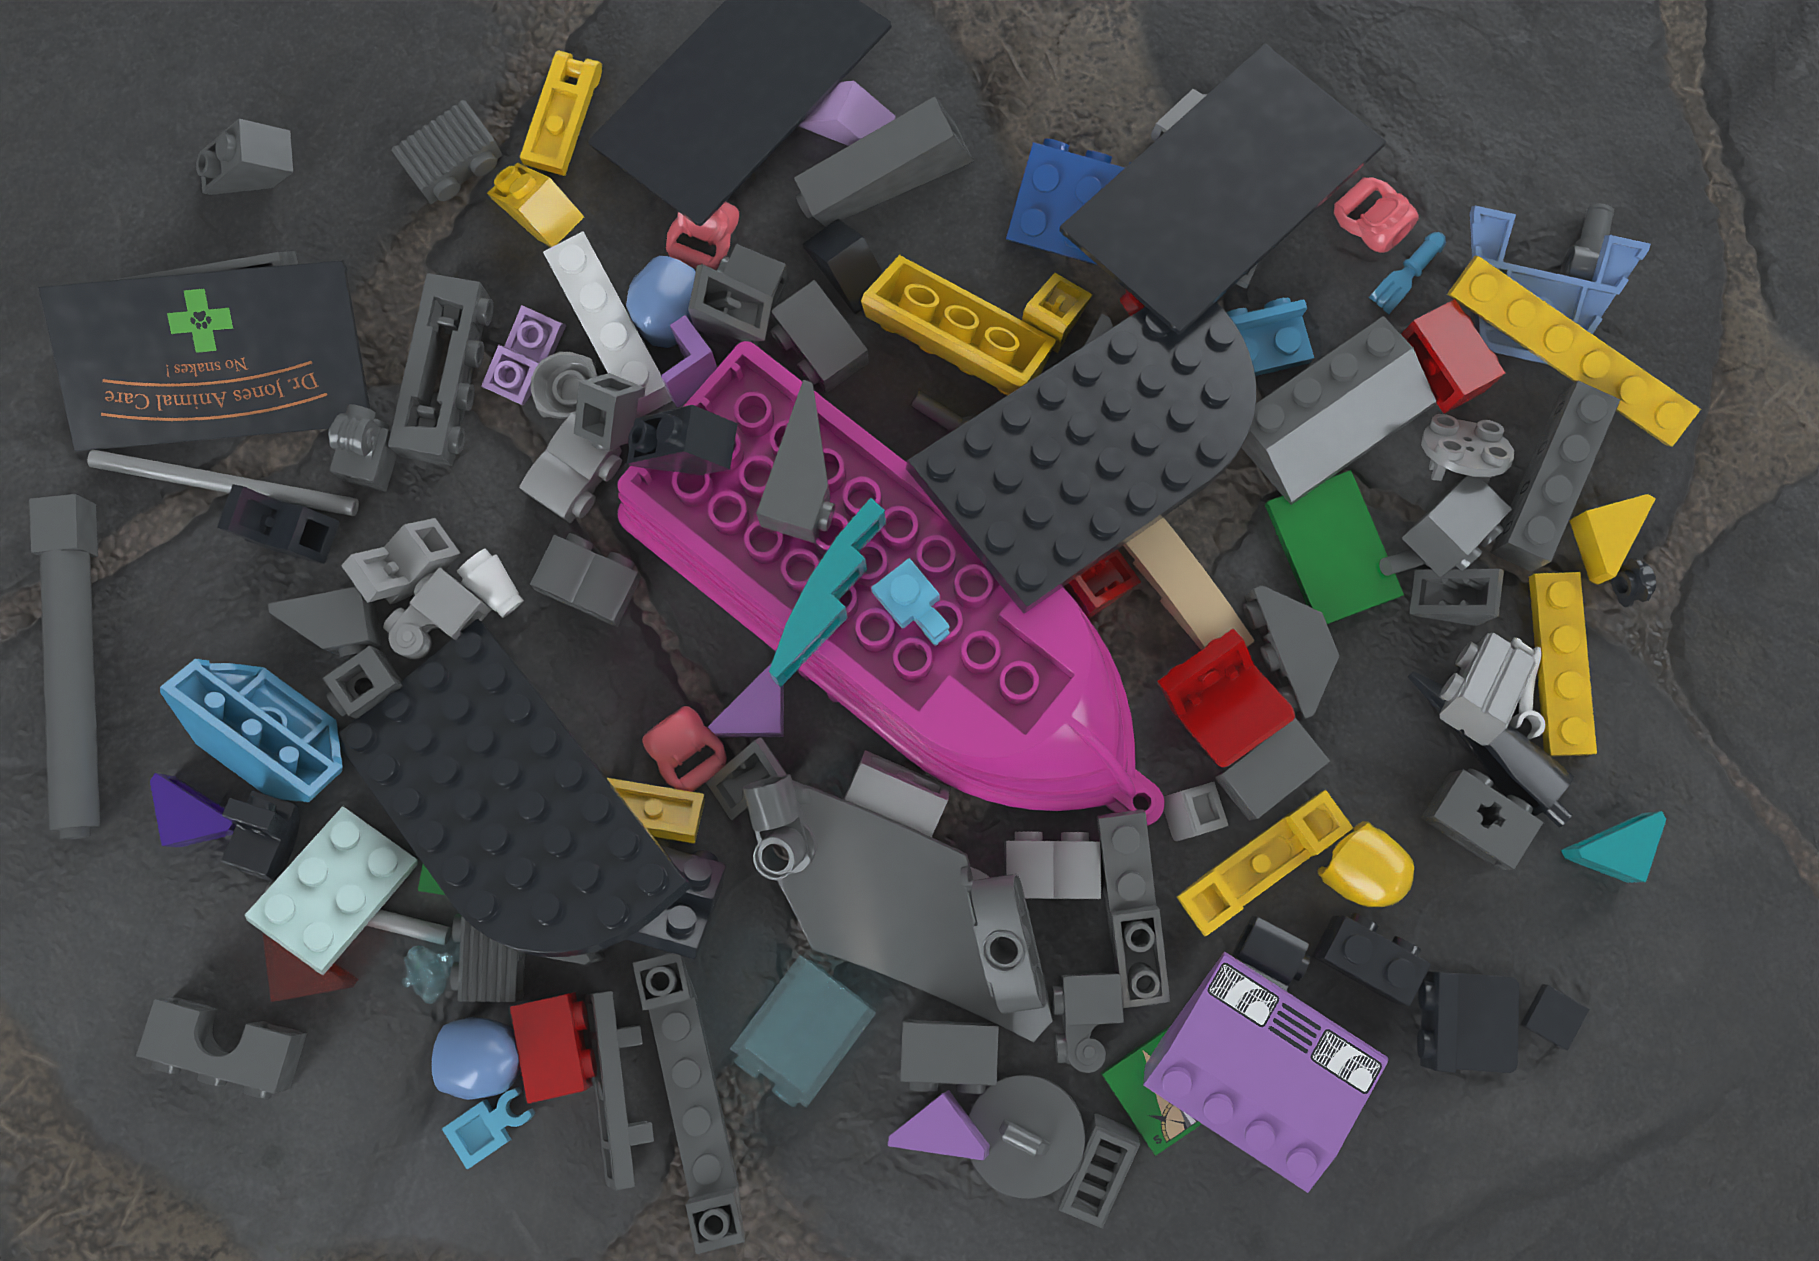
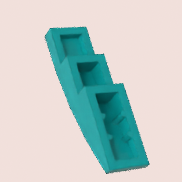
M872 498L865 503L836 537L809 577L785 625L769 670L773 681L779 687L848 618L846 607L839 599L867 571L866 559L859 551L886 525L885 510Z

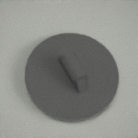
M1033 1075L1007 1077L998 1081L997 1086L991 1085L986 1089L985 1093L980 1095L972 1107L969 1118L989 1143L990 1149L989 1155L984 1160L971 1159L979 1175L994 1189L1016 1198H1038L1060 1189L1076 1172L1085 1148L1084 1122L1076 1103L1057 1084Z

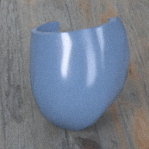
M668 256L653 258L633 278L629 286L626 303L627 313L641 336L651 345L670 348L677 344L670 327L672 323L686 315L694 326L688 308L696 273L692 267Z
M468 1017L444 1025L438 1033L432 1054V1076L434 1084L440 1092L466 1100L490 1097L506 1092L522 1072L514 1029L508 1025L487 1018Z

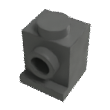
M611 373L580 381L574 434L591 441L592 446L601 450H617L619 446L627 444L629 433L634 426V420L637 415L638 399L645 396V387Z
M368 646L323 677L331 690L326 696L334 709L341 716L347 714L356 719L383 701L388 695L403 687L401 677L385 654L372 646ZM365 680H370L373 688L362 695L360 693V685Z

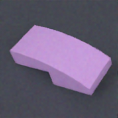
M521 305L505 346L498 345L481 387L516 403L525 405L532 394L531 377L535 368L543 359L554 354L566 325Z

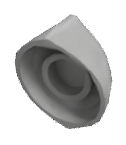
M559 352L548 356L538 364L531 377V392L536 409L543 418L567 419L572 413L576 416L579 382L598 376L597 366L590 357L573 352Z

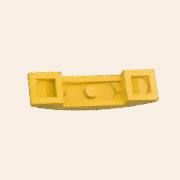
M1324 790L1236 850L1177 896V899L1201 933L1207 936L1243 910V906L1307 859L1321 853L1351 831L1353 827L1328 792Z

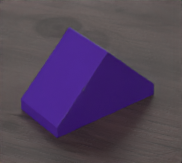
M159 773L153 775L150 785L162 846L184 847L233 834L236 825L222 816L225 810L223 806L175 776Z

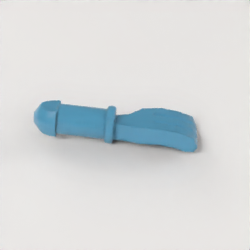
M1433 232L1425 237V241L1409 259L1404 260V268L1399 271H1393L1388 275L1369 298L1376 302L1379 307L1383 308L1386 313L1390 314L1412 288V278L1414 276H1421L1422 270L1445 247L1446 239L1442 233Z

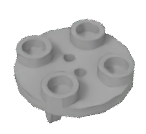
M1446 414L1434 415L1430 425L1424 430L1421 442L1426 455L1431 458L1429 470H1433L1431 479L1442 481L1446 469L1472 477H1480L1486 484H1488L1492 476L1503 474L1511 467L1514 459V449L1509 441L1503 437V426L1491 420H1481L1478 423L1457 420Z

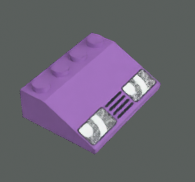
M1224 951L1147 1061L1143 1086L1308 1193L1337 1156L1385 1069L1388 1057Z

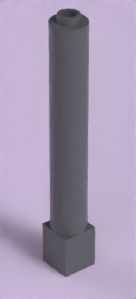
M77 494L30 498L31 553L40 556L49 831H59L61 840L91 837L90 829L101 827L90 557H98L96 504Z

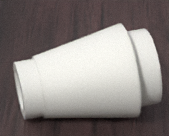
M483 549L468 559L457 570V573L463 578L461 584L495 612L497 611L502 618L510 614L524 601L497 554L492 556L486 549Z

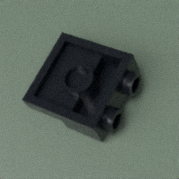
M654 837L692 887L653 921L625 940L695 960L723 887L726 864L720 863L718 858L709 851L698 850L693 854L675 850L673 845L666 839Z

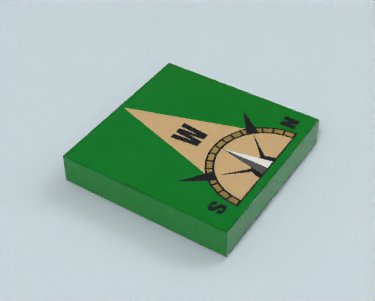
M1170 1026L1100 1072L1155 1156L1202 1125L1196 1119L1143 1086L1145 1065Z

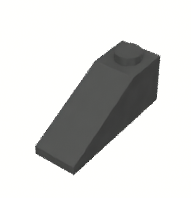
M803 380L756 514L761 527L816 543L820 530L827 532L831 525L835 503L830 502L813 383Z

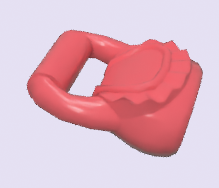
M1373 177L1362 178L1334 204V215L1339 225L1349 233L1361 237L1370 249L1379 253H1385L1394 248L1407 236L1419 219L1418 212L1406 197L1400 193L1397 194L1387 182ZM1374 191H1379L1382 195V198L1378 199L1375 205L1365 214H1361L1360 219L1353 220L1347 217Z
M725 202L702 226H697L678 212V217L673 221L667 232L666 250L669 256L695 269L697 265L704 264L716 270L723 257L728 254L731 234L734 232L739 221L738 208ZM685 233L689 237L693 236L708 242L709 245H716V254L714 257L677 243L676 240L680 234Z
M683 706L649 730L642 738L646 752L656 760L660 774L666 783L678 790L695 791L726 765L727 756L723 742L710 729L704 726L699 714L689 706ZM705 745L714 750L715 753L678 779L674 770L675 767L681 766L682 762L690 758L697 751L700 752L701 748Z

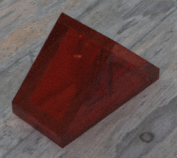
M263 933L271 1002L353 988L359 980L335 962L324 975H321Z

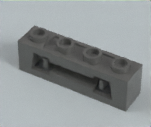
M431 273L426 275L388 447L402 458L453 466L455 455L460 454L463 450L465 443V429L462 427L465 411L471 410L475 396V388L471 384L474 368L481 366L484 356V344L481 341L484 325L488 326L493 316V300L490 299L489 294L480 282ZM441 327H443L446 334L452 335L437 401L441 404L440 414H438L435 408L430 407L444 346V339L440 337Z

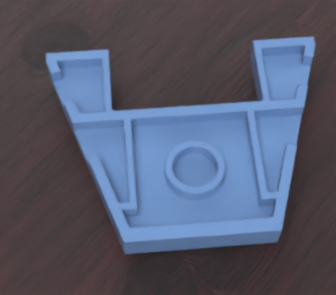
M1472 206L1470 210L1472 259L1474 256L1481 257L1591 334L1594 333L1602 321L1601 317L1614 297L1621 293L1629 281L1627 278L1639 260H1643L1651 245L1645 242L1606 235L1592 281L1505 263L1503 259L1516 214ZM1475 314L1476 330L1488 348L1494 353L1547 364Z

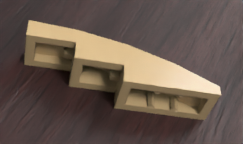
M1164 517L1123 545L1135 559L1133 564L1162 597L1160 602L1201 650L1210 641L1220 638L1233 628L1244 639L1247 647L1254 642V639L1229 602Z

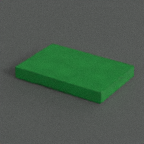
M1351 470L1331 477L1292 505L1289 504L1284 496L1267 501L1265 507L1307 606L1322 612L1327 625L1404 595L1396 575L1387 576L1380 570V560L1388 556Z

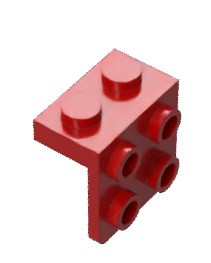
M1234 628L1220 638L1210 641L1203 650L1183 664L1173 667L1167 675L1157 681L1171 711L1220 767L1229 766L1288 725L1295 718L1293 707L1254 665L1244 639Z

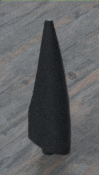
M1414 671L1411 672L1407 677L1430 703L1441 712L1446 702L1444 698L1440 697L1444 685ZM1509 724L1489 745L1483 746L1466 736L1463 729H1455L1481 762L1495 786L1506 797L1507 795H1513L1522 799L1533 808L1531 813L1533 816L1544 813L1559 828L1569 821L1573 814L1558 799L1569 787L1574 776L1549 754Z

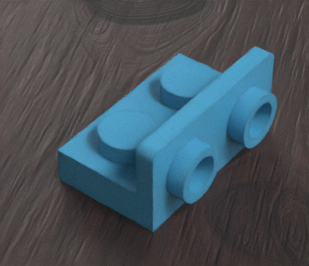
M1280 298L1267 303L1264 309L1248 312L1247 308H1238L1226 312L1236 325L1249 350L1255 376L1309 364L1314 359L1302 317L1307 310L1305 300L1291 302L1290 298Z

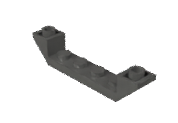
M671 953L635 962L633 967L643 1011L649 1009L690 1196L685 1206L695 1252L700 1254L743 1243L745 1237L738 1179L697 995L683 956Z

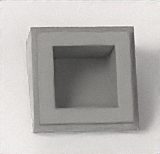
M1215 782L1164 796V813L1174 841H1180L1229 826Z

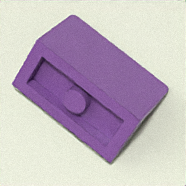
M686 315L670 325L680 352L685 359L661 375L671 400L676 407L686 403L717 369L711 349Z

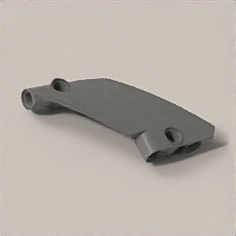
M791 774L772 776L749 783L743 787L752 828L755 831L758 842L753 853L754 865L761 875L778 881L812 950L843 959L909 984L994 1022L1032 1042L1053 1021L1026 899L1017 873L973 880L966 853L876 812L794 781L791 778ZM773 844L782 845L789 854V860L779 858L774 852ZM1007 937L1012 939L1018 950L1006 951L1002 949L997 942V938Z

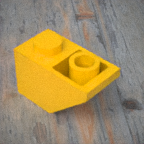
M520 163L503 169L494 179L495 186L487 193L530 234L550 247L557 245L584 218L581 212L550 177Z

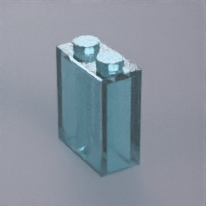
M802 953L730 1048L738 1055L734 1062L751 1076L757 1078L762 1073L776 1085L772 1091L790 1106L795 1107L800 1102L807 1108L872 1020L877 1010Z

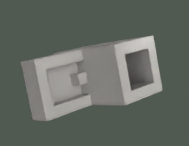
M436 518L403 525L384 547L351 554L341 566L367 603L386 598L391 605L412 596L416 585L428 573L434 574L439 567L445 571L461 553Z

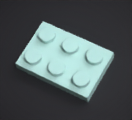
M342 806L250 908L245 917L248 922L321 975H324L418 865L417 859Z

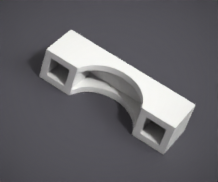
M584 232L544 251L543 253L607 372L645 387V396L638 399L636 418H640L671 402V397L658 368Z

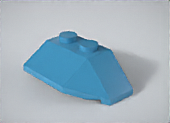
M194 659L160 687L161 695L195 744L265 795L282 800L310 802L342 772L343 765L340 755L337 721L264 667L233 663L209 664V660Z

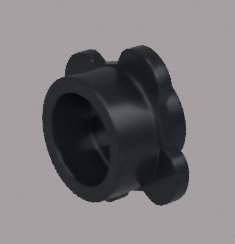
M1630 558L1627 564L1621 565L1616 577L1611 580L1618 602L1623 607H1630L1636 600L1641 602L1650 600L1651 595L1656 589V576L1647 563L1641 562L1638 558Z

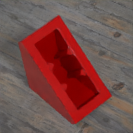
M1117 549L1063 588L1078 603L1087 618L1090 619L1135 588L1141 581Z

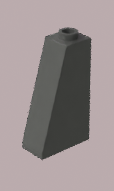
M934 96L794 177L801 191L796 195V199L808 219L814 217L827 227L837 219H846L959 169L974 160L955 122Z

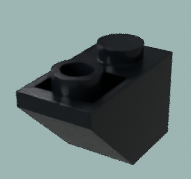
M694 405L636 418L628 437L630 448L627 464L634 467L696 475L729 470L731 468L738 423Z

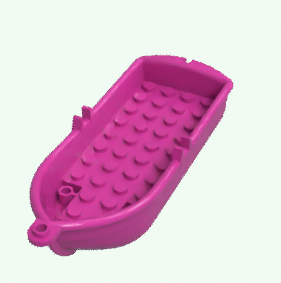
M744 341L739 343L684 405H694L738 423L731 468L729 470L696 475L630 466L619 479L618 496L621 503L618 508V519L621 526L775 651L779 645L785 625L809 577L839 533L865 503L872 498L885 510L886 525L859 551L866 559L867 571L839 599L846 607L848 618L797 670L799 674L807 681L811 679L827 692L828 698L831 701L839 702L922 770L964 793L986 801L1030 810H1080L1106 805L1114 813L1137 810L1133 805V798L1142 796L1148 802V809L1145 811L1147 826L1155 823L1160 818L1164 810L1162 792L1154 783L1135 769V739L1132 716L1120 674L1101 636L1078 603L1062 587L1023 614L906 470L907 462L815 391L830 502L835 503L831 525L827 532L820 530L816 543L761 527L756 512L802 381L752 342ZM908 558L911 559L940 594V600L931 607L937 610L948 623L950 635L936 646L914 620L902 629L871 590L872 586Z

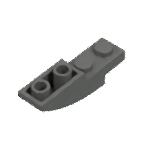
M1142 809L1096 815L1101 851L1103 892L1116 973L1121 974L1123 1008L1170 1002L1160 909L1156 905L1146 812Z

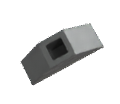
M1265 586L1253 588L1245 595L1247 603L1243 604L1245 617L1253 630L1258 628L1264 644L1260 647L1261 656L1269 672L1275 671L1281 686L1278 689L1279 693L1293 707L1297 721H1302L1315 714L1340 655L1322 612Z

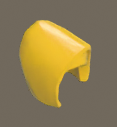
M1370 822L1357 824L1354 827V832L1347 835L1337 844L1332 852V860L1328 867L1321 866L1318 869V874L1322 877L1325 884L1344 898L1367 907H1385L1399 902L1410 891L1414 878V864L1410 855L1381 829L1375 828Z

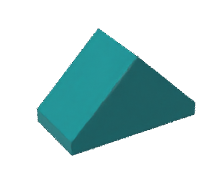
M1662 811L1642 813L1564 848L1561 852L1567 860L1627 883L1646 882L1666 818Z

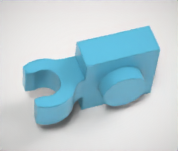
M910 558L871 587L872 593L902 629L914 620L935 646L950 635L948 623L937 610L931 607L940 600V594Z

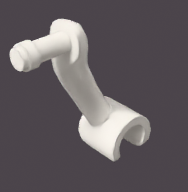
M1514 638L1510 642L1511 648H1519L1535 658L1536 664L1519 700V714L1511 719L1510 726L1516 729L1522 724L1524 718L1528 719L1532 724V730L1527 738L1532 739L1540 736L1545 729L1543 716L1533 711L1535 679L1542 652L1540 647L1532 649L1519 638Z

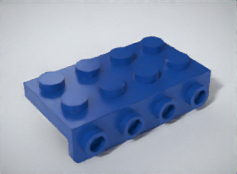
M1045 138L1043 145L1033 142L1006 240L1097 265L1068 238L1064 237L1059 229L1067 219L1125 168L1111 164L1112 157L1104 153L1087 150L1086 155L1081 156L1068 152L1070 145L1057 140Z

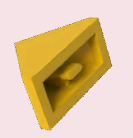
M1054 273L1027 303L1022 321L1056 338L1057 341L1053 351L1058 353L1093 294Z
M1649 494L1587 510L1569 520L1591 582L1599 585L1616 577L1656 498Z

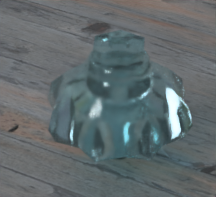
M413 946L403 958L407 968V977L402 979V983L405 988L413 985L415 994L421 996L425 1003H433L445 990L447 977L451 974L453 958L447 952L436 954L424 946Z

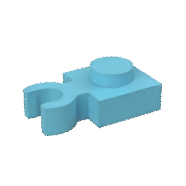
M520 1087L505 1092L499 1098L495 1110H493L487 1099L483 1100L442 1128L466 1169L471 1168L512 1140L505 1129L506 1126H521L534 1116L535 1111L533 1108L522 1115H516L510 1109L511 1100L522 1093Z

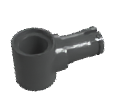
M1598 203L1592 204L1586 209L1581 239L1568 249L1560 268V275L1592 281L1604 237L1610 235L1614 208Z

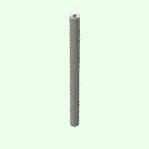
M94 449L88 455L89 467L226 493H230L232 485L235 484L245 486L280 502L355 516L359 507L358 499Z

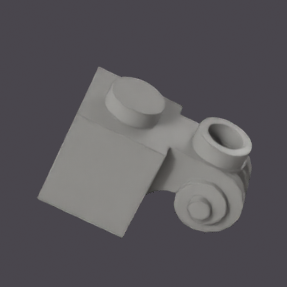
M439 567L434 574L428 573L418 582L414 589L415 596L409 602L411 605L406 611L403 608L395 610L385 621L383 629L389 633V643L395 652L409 659L417 660L425 657L431 650L432 640L428 634L429 631L440 628L451 638L457 640L463 634L461 631L477 618L482 621L492 609Z

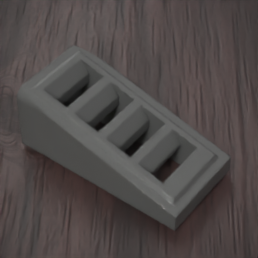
M1094 1114L1085 1135V1148L1081 1162L1074 1175L1066 1184L1058 1205L1059 1211L1103 1229L1140 1146L1139 1134L1135 1129L1100 1114ZM1103 1139L1117 1146H1120L1121 1148L1119 1150L1117 1148H1114L1108 1144L1101 1142L1100 1140ZM1094 1154L1115 1162L1114 1167L1110 1168L1092 1160ZM1088 1173L1107 1181L1106 1187L1085 1179V1174ZM1078 1190L1101 1199L1099 1206L1075 1197Z

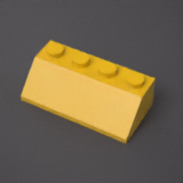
M901 255L869 287L861 300L865 316L880 324L886 331L896 333L919 345L925 352L935 354L956 365L962 372L974 375L995 386L1005 395L1011 394L1042 373L1057 341L1056 338Z

